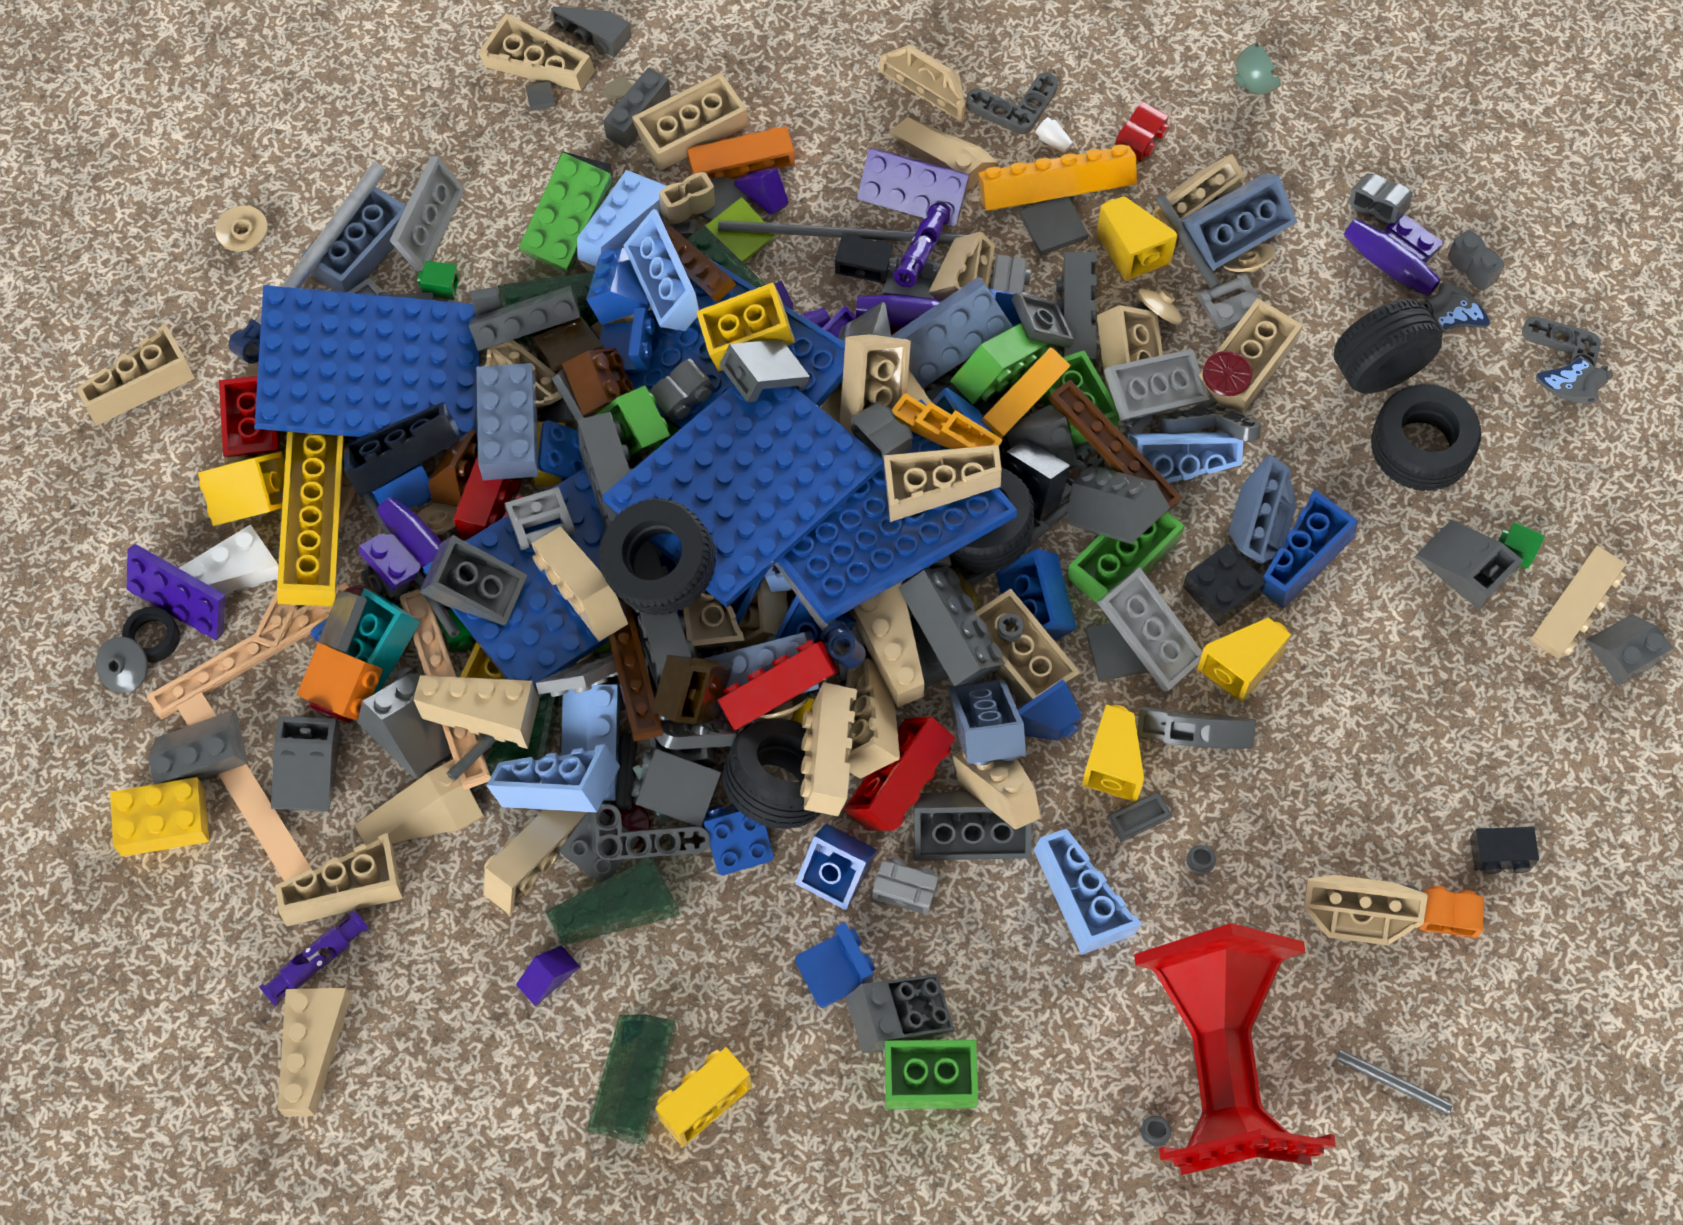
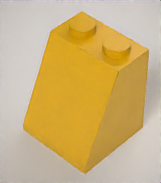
M1125 196L1116 200L1110 199L1100 207L1096 234L1125 282L1172 262L1177 234L1174 230Z
M282 451L198 472L199 486L204 493L207 514L213 526L282 508L285 461Z
M1268 617L1208 643L1203 649L1197 670L1242 703L1283 656L1291 634L1283 624L1274 622Z
M1106 704L1087 762L1082 786L1137 802L1143 785L1144 774L1134 713L1129 712L1123 706H1110Z

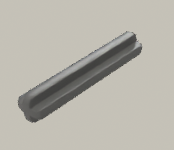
M623 733L620 738V768L618 770L615 803L616 808L620 811H628L632 808L630 792L634 782L633 767H635L636 741L633 740L632 733Z

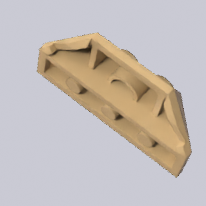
M912 45L890 51L880 57V72L962 122L965 115V101L960 76L952 68L946 67L932 56L926 55Z
M1230 154L1194 174L1166 195L1180 220L1241 187L1245 175L1233 154ZM1157 205L1154 213L1158 220L1174 230L1160 206Z
M514 340L487 348L485 366L532 363L536 379L537 411L563 398L552 380L556 373Z
M1329 875L1307 879L1303 908L1328 938L1389 945L1414 928L1424 924L1428 895L1394 882Z

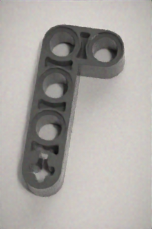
M602 803L598 812H591L590 816L593 852L604 860L694 854L703 852L709 845V834L705 829L696 826L622 831L620 811L610 804ZM603 809H609L612 813V820L608 825H602L599 822V814ZM693 832L695 835L700 836V841L695 842V847L692 843H681L680 837H693ZM663 834H669L672 839L671 846L666 850L661 849L659 846V839ZM635 836H640L643 840V847L638 852H633L630 849V841ZM610 838L614 842V849L610 854L605 855L601 851V843L603 840Z

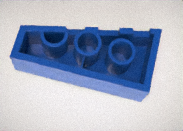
M1314 489L1307 505L1299 514L1296 524L1288 533L1282 548L1279 549L1263 578L1266 584L1262 593L1284 609L1355 538L1358 520Z

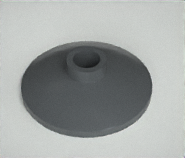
M128 637L111 638L98 651L96 657L97 674L101 682L114 692L127 693L134 691L146 678L148 671L147 656L143 648L135 640ZM115 662L119 665L118 670L115 667Z

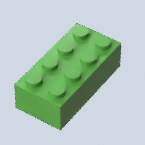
M562 152L519 245L522 254L570 275L578 259L577 237L605 200L613 183L611 174Z
M1022 323L981 344L951 379V382L972 404L982 399L986 402L995 393L1000 394L1008 385L1010 387L1015 385L1034 363L1047 352L1051 344L1028 338Z
M1167 512L1157 519L1132 544L1099 535L1069 565L1067 580L1098 604V600L1134 569L1140 567L1144 574L1147 575L1181 540L1185 526Z

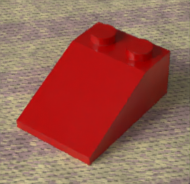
M258 376L219 380L224 458L279 451L280 431L255 429Z

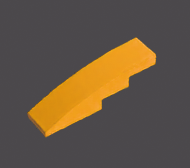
M1050 347L981 420L999 438H1002L1071 365Z
M906 393L902 395L892 409L896 420L902 425H907L911 431L949 449L998 445L999 447L1003 440L956 410L951 415L932 402H929L926 406Z

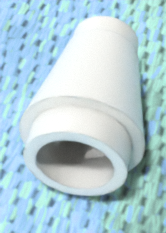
M1049 117L1039 125L1035 132L1039 136L1038 139L1063 154L1074 144L1055 119L1052 121Z

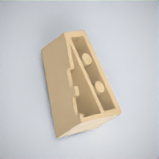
M981 231L955 238L928 293L938 301H943L978 276L988 288L995 244Z

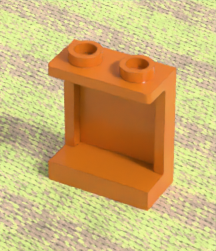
M318 642L296 695L332 710L339 715L358 721L362 701L373 695L383 669Z

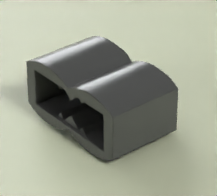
M1366 173L1352 188L1349 204L1360 212L1372 213L1376 218L1384 222L1396 223L1409 209L1413 192L1401 184L1389 183L1379 175Z
M1467 230L1454 239L1448 254L1450 262L1458 270L1466 273L1468 280L1480 290L1484 291L1496 283L1504 268V262L1501 257L1493 250L1486 248L1482 238L1473 231Z
M689 358L680 363L669 376L656 383L649 392L654 396L656 405L674 423L684 419L694 405L707 400L715 387L702 370Z
M876 402L851 418V431L855 437L883 460L885 455L905 454L912 449L913 434L907 425H902L896 420L893 411L889 407H884L881 403Z

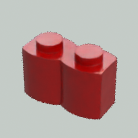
M1142 102L1117 135L1115 145L1130 146L1136 155V160L1139 162L1145 156L1149 158L1156 148L1157 144L1155 142L1157 139H1163L1170 128L1167 125L1169 116Z

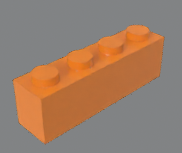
M787 126L774 127L758 133H748L732 139H722L710 144H699L687 149L691 174L705 172L709 179L717 177L734 179L742 177L750 171L778 169L795 165L794 148Z

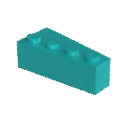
M364 588L361 597L366 598L367 602L348 651L344 653L383 669L373 693L374 695L382 689L421 621L385 597Z

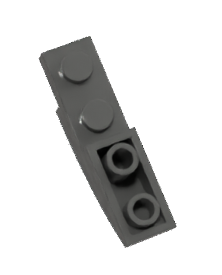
M1141 707L1139 710L1137 735L1142 738L1164 740L1166 744L1182 746L1253 749L1256 719L1204 712L1192 714Z

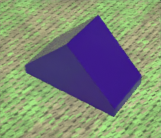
M777 168L750 171L734 182L735 187L771 216L785 208L789 203Z
M560 945L535 956L516 983V986L536 1007L580 968V965Z

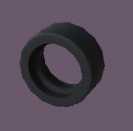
M145 607L135 611L128 617L123 625L122 637L135 640L136 632L145 623L150 621L164 623L167 627L165 639L155 647L143 648L148 662H158L174 653L179 644L180 632L175 620L166 610L158 607Z

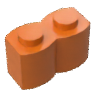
M1431 886L1423 891V893L1428 895L1424 924L1419 927L1420 930L1478 938L1483 932L1484 897L1478 896L1474 891L1461 890L1458 893L1447 891L1442 886Z

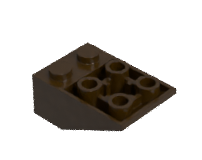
M581 316L580 318L546 328L528 337L539 361L553 371H561L563 363L586 351L604 349L601 341Z
M667 654L652 711L674 722L698 724L718 719L721 709L718 699L725 695L723 690L727 688L733 663Z

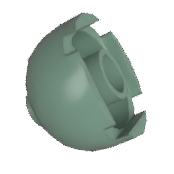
M1258 42L1251 44L1240 53L1235 65L1237 74L1234 75L1240 88L1246 87L1250 93L1263 95L1281 86L1279 76L1274 78L1272 75L1275 69L1264 48L1261 45L1259 46Z

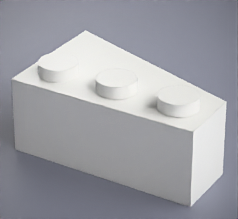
M251 524L179 567V569L225 595L234 593L235 590L256 587L261 583L276 579L278 581V564Z

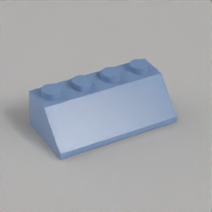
M653 209L623 246L660 327L685 331L698 317L696 311H699L695 291L657 210Z
M591 685V690L581 693H575L574 689L568 690V693L563 694L561 756L571 754L573 749L583 748L586 752L595 750L596 745L606 744L619 764L621 688L618 685ZM618 772L603 802H616Z

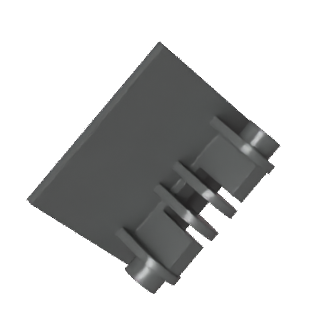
M895 256V259H889V272L883 294L935 299L928 292L941 265L937 264L936 261H927L923 270L917 274V282L909 288L897 284L894 277L895 270L901 266L902 257Z
M601 811L599 822L602 825H608L612 818ZM587 812L558 852L605 886L625 859L604 860L595 855L592 848L591 812ZM622 826V831H628ZM636 836L630 841L631 850L639 841V838ZM607 838L602 841L600 847L602 853L607 855L613 851L614 842L612 839Z

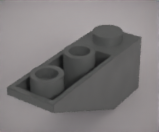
M555 6L551 8L554 25L560 31L570 32L578 41L593 45L601 54L607 53L615 57L632 37L630 23L610 11Z

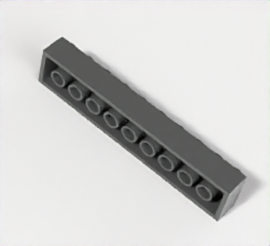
M611 412L578 420L579 450L605 531H607L606 528L610 525V522L614 521V517L619 514L603 501V494L634 469H629V452L626 445H621L620 438H622L620 424L618 421H613ZM649 540L645 541L639 548L635 557L634 568L635 573L641 579L657 580L665 577L669 572L666 565L661 566L659 559L662 557L661 551ZM632 608L635 624L656 689L658 690L667 654L693 658L695 657L691 640L686 641L684 632L687 629L683 615L678 616L677 612L653 615Z

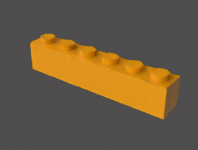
M1115 145L1112 149H1092L1084 154H1064L1061 158L1056 159L1041 158L1036 162L1027 164L1018 162L1012 164L1011 167H990L985 171L978 172L980 200L985 210L989 211L1137 184L1136 155L1130 146Z

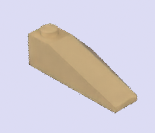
M452 759L428 772L356 823L354 826L365 846L379 840L378 837L387 832L394 845L411 839L431 837V835L445 832H456L483 818L484 816L470 789L464 790L460 777L456 781L448 777L447 772L455 765L454 760Z

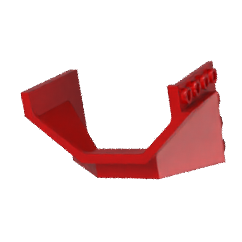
M1229 923L1134 954L1135 966L1151 969L1157 975L1190 1031L1193 1040L1202 1113L1186 1148H1159L1160 1160L1173 1162L1174 1167H1180L1181 1176L1256 1157L1312 1165L1311 1157L1324 1155L1325 1149L1336 1147L1334 1134L1310 1137L1289 1133L1264 1110L1260 1097L1252 1042V1028L1280 965L1288 958L1306 953L1304 941Z

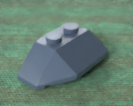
M1272 455L1266 456L1241 486L1228 531L1239 551L1259 564L1275 558L1279 549L1282 548L1289 533L1296 509L1294 490L1290 480L1291 470Z

